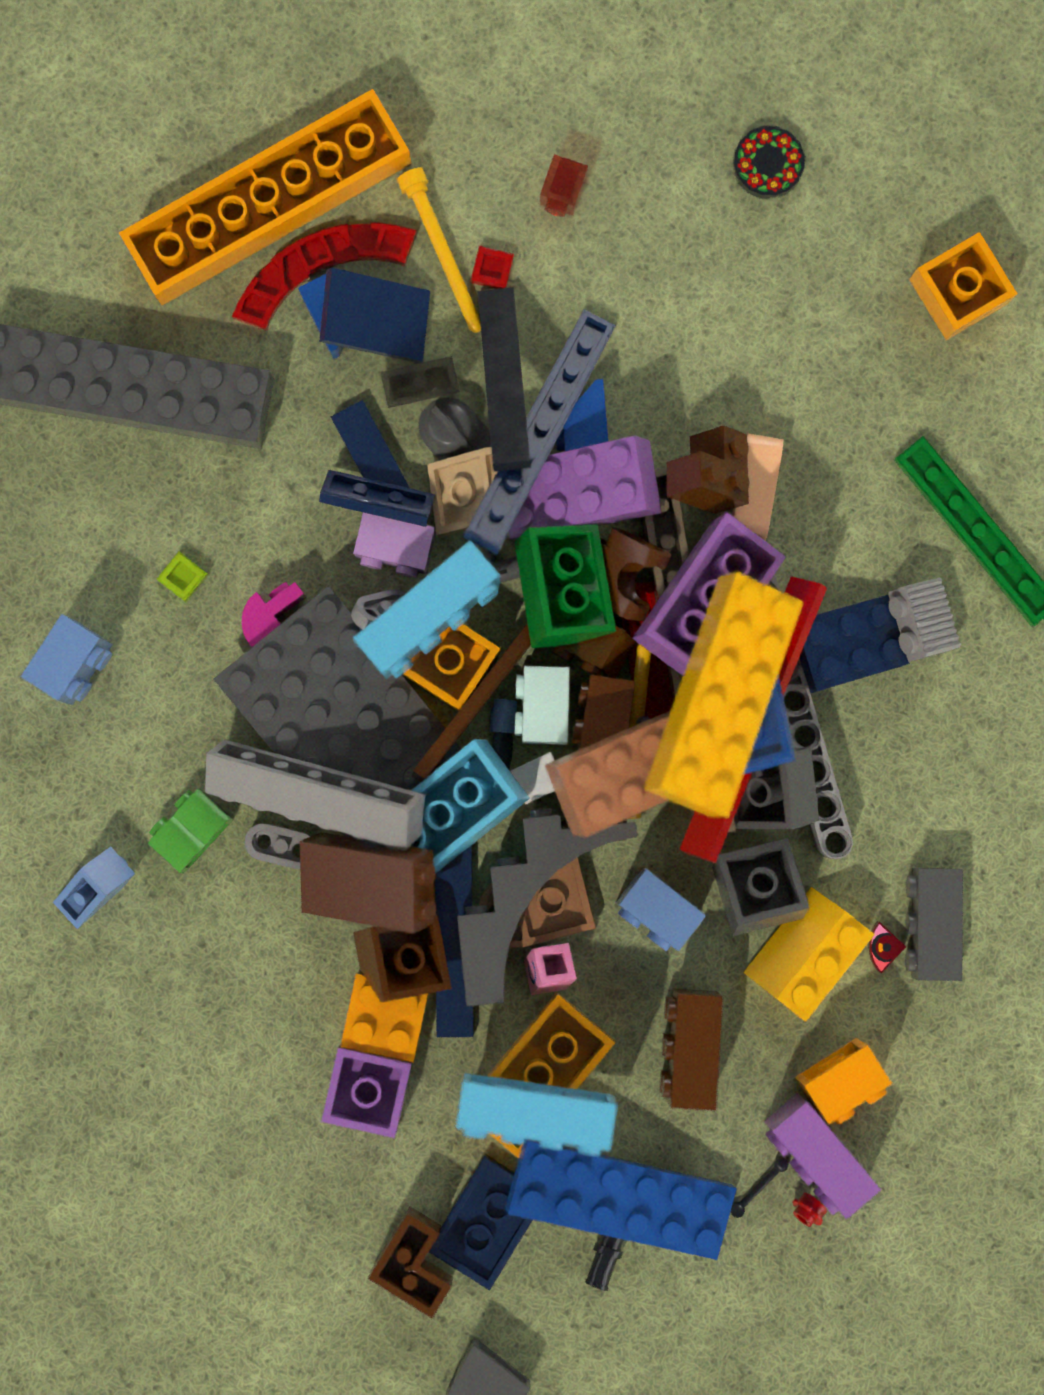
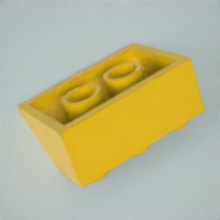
M810 887L805 893L810 908L804 918L781 924L743 971L745 975L805 1022L875 935L848 912L813 887Z

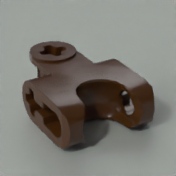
M612 527L608 540L600 538L613 613L625 619L645 621L650 605L638 596L635 586L636 577L644 567H658L665 570L671 558V553L631 532Z

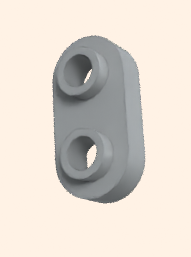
M391 589L362 596L354 605L351 611V618L358 627L364 630L406 593Z
M257 824L249 829L244 843L248 854L257 860L300 869V858L294 855L293 849L301 840L311 837V835L271 824ZM262 835H267L271 839V845L267 849H262L258 845V839Z

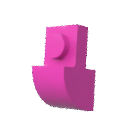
M285 582L275 588L269 594L271 600L267 603L257 592L249 598L243 609L241 624L243 634L251 647L281 624L278 620L279 617L307 598L296 582L290 586Z

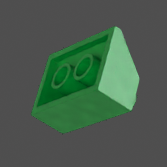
M598 524L528 528L514 544L531 648L566 646L614 633L616 628Z

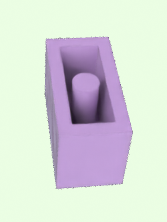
M363 513L353 554L356 558L361 559L360 565L381 570L382 564L397 567L395 572L397 574L417 578L418 572L427 573L436 530L435 527L431 526L423 527Z

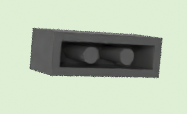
M912 868V875H907L906 895L912 898V912H907L905 921L906 933L912 934V947L907 949L905 954L906 971H911V978L916 980L962 981L963 869Z

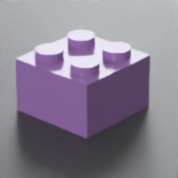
M339 1046L321 1122L395 1138L412 1062L341 1048Z

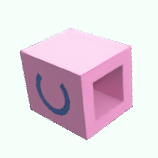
M569 943L533 948L524 959L531 995L566 990L577 979Z

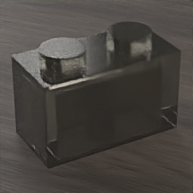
M449 355L378 371L387 408L460 392L453 358Z

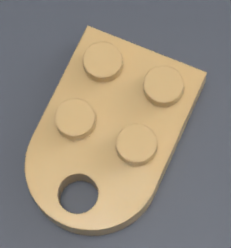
M491 447L427 464L431 493L435 494L433 512L436 535L448 536L466 531L497 473L493 472Z

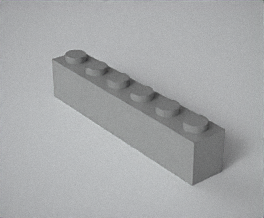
M226 739L206 753L205 793L218 796L221 800L239 802L252 806L253 809L258 811L274 812L284 815L290 820H302L316 824L324 830L340 831L350 834L356 839H368L385 844L388 848L396 850H406L422 833L424 794Z

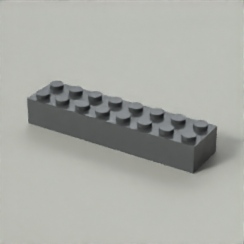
M0 324V405L262 449L274 383L270 370Z

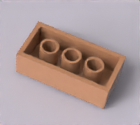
M671 710L545 765L573 835L587 837L668 800L644 790V786Z

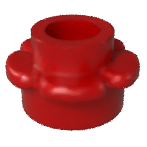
M806 1192L798 1200L793 1199L792 1203L796 1208L793 1214L801 1223L808 1227H811L813 1224L822 1225V1218L827 1213V1209L818 1199Z

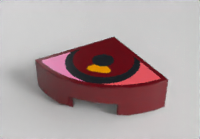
M877 921L871 929V932L875 935L869 941L868 948L873 966L882 974L906 946L881 922Z

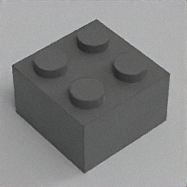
M811 747L793 748L795 761L752 772L734 816L736 829L793 830L819 821Z
M788 838L720 854L716 863H713V873L732 936L803 919L810 908Z

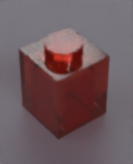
M555 154L553 155L540 193V205L545 206L544 210L558 217H564L565 214L574 216L587 178L588 165Z

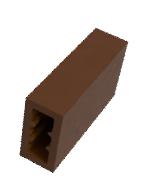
M323 832L300 841L302 913L409 933H416L434 923L436 914V903L434 901L436 869L433 864V850L408 847L406 850H396L371 840H360L354 837Z

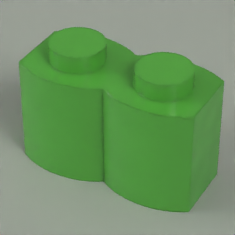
M197 789L194 793L191 790L186 791L174 805L178 809L169 820L165 817L161 818L149 832L153 837L148 844L179 873H185L234 820L201 789Z

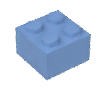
M61 614L20 677L57 701L73 705L76 700L81 702L90 691L92 684L88 681L96 669L102 671L108 664L112 656L109 649L113 644L78 621Z
M645 868L638 872L616 901L622 907L618 914L636 928L643 923L651 930L647 937L666 952L671 946L679 951L706 917L704 913Z

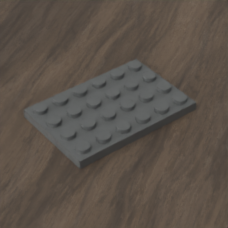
M329 585L213 678L274 753L410 791L420 784L418 780L411 776L413 770L445 730V727L402 675L397 679L393 675L386 679L357 645L353 638L363 629L354 623L351 618L352 613ZM457 742L434 771L462 750ZM341 832L343 836L352 837L350 834Z

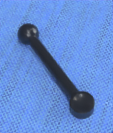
M776 1159L774 1168L740 1202L732 1204L730 1211L732 1216L736 1218L742 1217L745 1213V1207L779 1172H785L788 1169L789 1164L786 1159Z

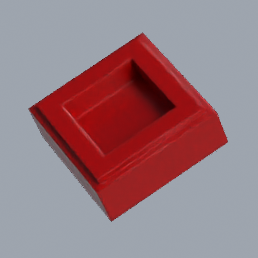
M479 246L471 283L495 289L507 288L514 254Z

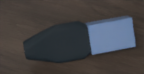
M494 699V706L490 713L489 732H494L492 748L506 767L510 769L513 751L512 734H515L517 701Z

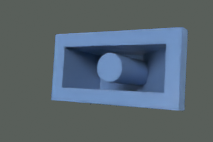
M110 846L83 866L53 903L78 929L112 899L135 873L128 866L127 862Z

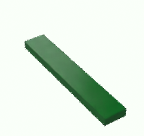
M922 436L896 457L894 461L1030 626H1036L1044 619L1043 579L927 439Z

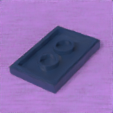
M333 267L327 269L319 342L414 363L423 362L430 290Z
M485 1154L443 1222L440 1234L429 1250V1253L490 1291L533 1220L507 1214L505 1207L515 1172Z

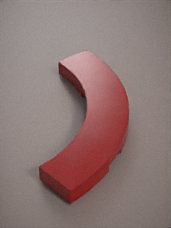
M370 222V224H341L306 235L276 254L271 259V262L251 280L240 297L232 318L267 331L273 316L288 295L308 278L322 270L335 265L362 260L384 261L405 266L417 231L395 224Z

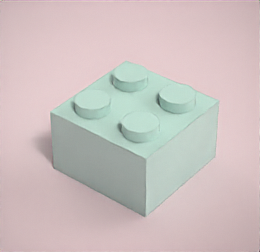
M524 666V675H516V699L523 700V712H516L515 736H522V744L566 745L568 742L569 667Z

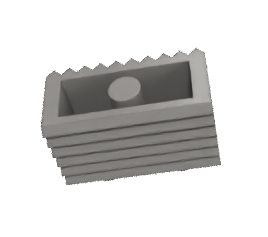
M940 577L903 586L888 592L890 597L889 611L897 621L900 631L899 645L901 650L907 655L908 662L942 654L961 646V643L958 641L959 636L956 634L957 629L954 627L955 622L952 620L953 615L950 613L951 608L948 606L949 601L946 599L947 594L944 592L945 587L942 585L943 580Z

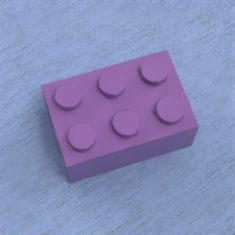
M798 1093L764 1121L770 1128L765 1135L784 1157L789 1152L793 1155L794 1158L789 1162L790 1165L808 1186L813 1182L818 1185L813 1192L832 1215L840 1211L847 1220L881 1190L809 1103Z

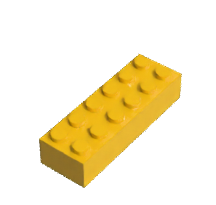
M738 572L719 576L644 790L709 817L729 816L803 601Z

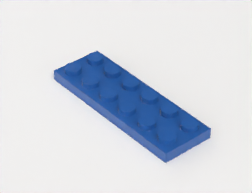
M525 1139L505 1211L509 1215L717 1260L737 1188L732 1184L610 1156L583 1154L578 1152V1149L563 1146L562 1150L540 1147L539 1140Z

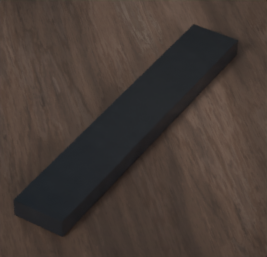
M514 288L478 291L493 472L531 468Z

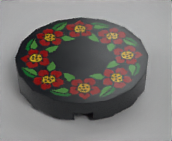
M762 126L749 131L740 140L733 155V169L737 183L747 193L759 199L787 195L797 186L805 167V154L800 142L791 132L778 126Z

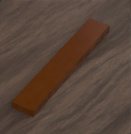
M528 623L415 767L411 776L420 783L433 773L531 646Z

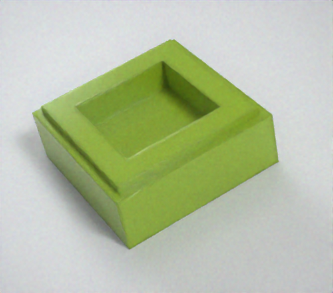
M179 551L158 576L157 580L184 602H187L209 574Z

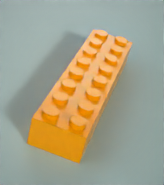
M371 89L119 232V235L155 297L163 306L411 165L410 151L374 89Z

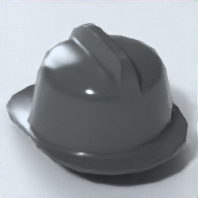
M451 397L438 398L431 402L421 413L418 423L419 434L425 445L439 461L491 447L489 429L473 410L460 399Z

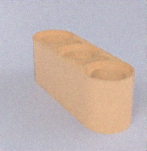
M747 433L749 447V504L733 508L732 516L766 541L784 440Z

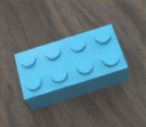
M470 540L356 635L353 640L386 679L391 675L397 679L413 666L411 658L420 651L426 655L442 641L440 639L442 632L448 627H451L453 631L471 617L469 610L477 603L483 607L499 594L500 575Z
M474 739L411 790L425 796L422 833L409 847L433 850V864L437 873L530 799L487 740Z
M464 1073L456 1128L464 1129L463 1135L483 1139L486 1138L487 1133L502 1135L501 1140L508 1143L524 1144L525 1139L539 1140L540 1147L562 1150L563 1144L578 1146V1152L583 1154L601 1155V1150L610 1151L617 1103L613 1094Z

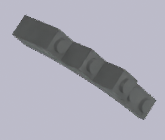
M552 809L529 811L530 818L523 819L527 863L520 864L519 857L497 859L498 866L490 867L495 911L488 912L487 905L465 907V914L458 915L467 1006L504 1003V970L509 944L522 913L536 892L559 869L581 854L610 842L637 837L636 822L627 823V819L592 835L581 837L572 834L569 824L568 829L561 830L560 815L552 816Z

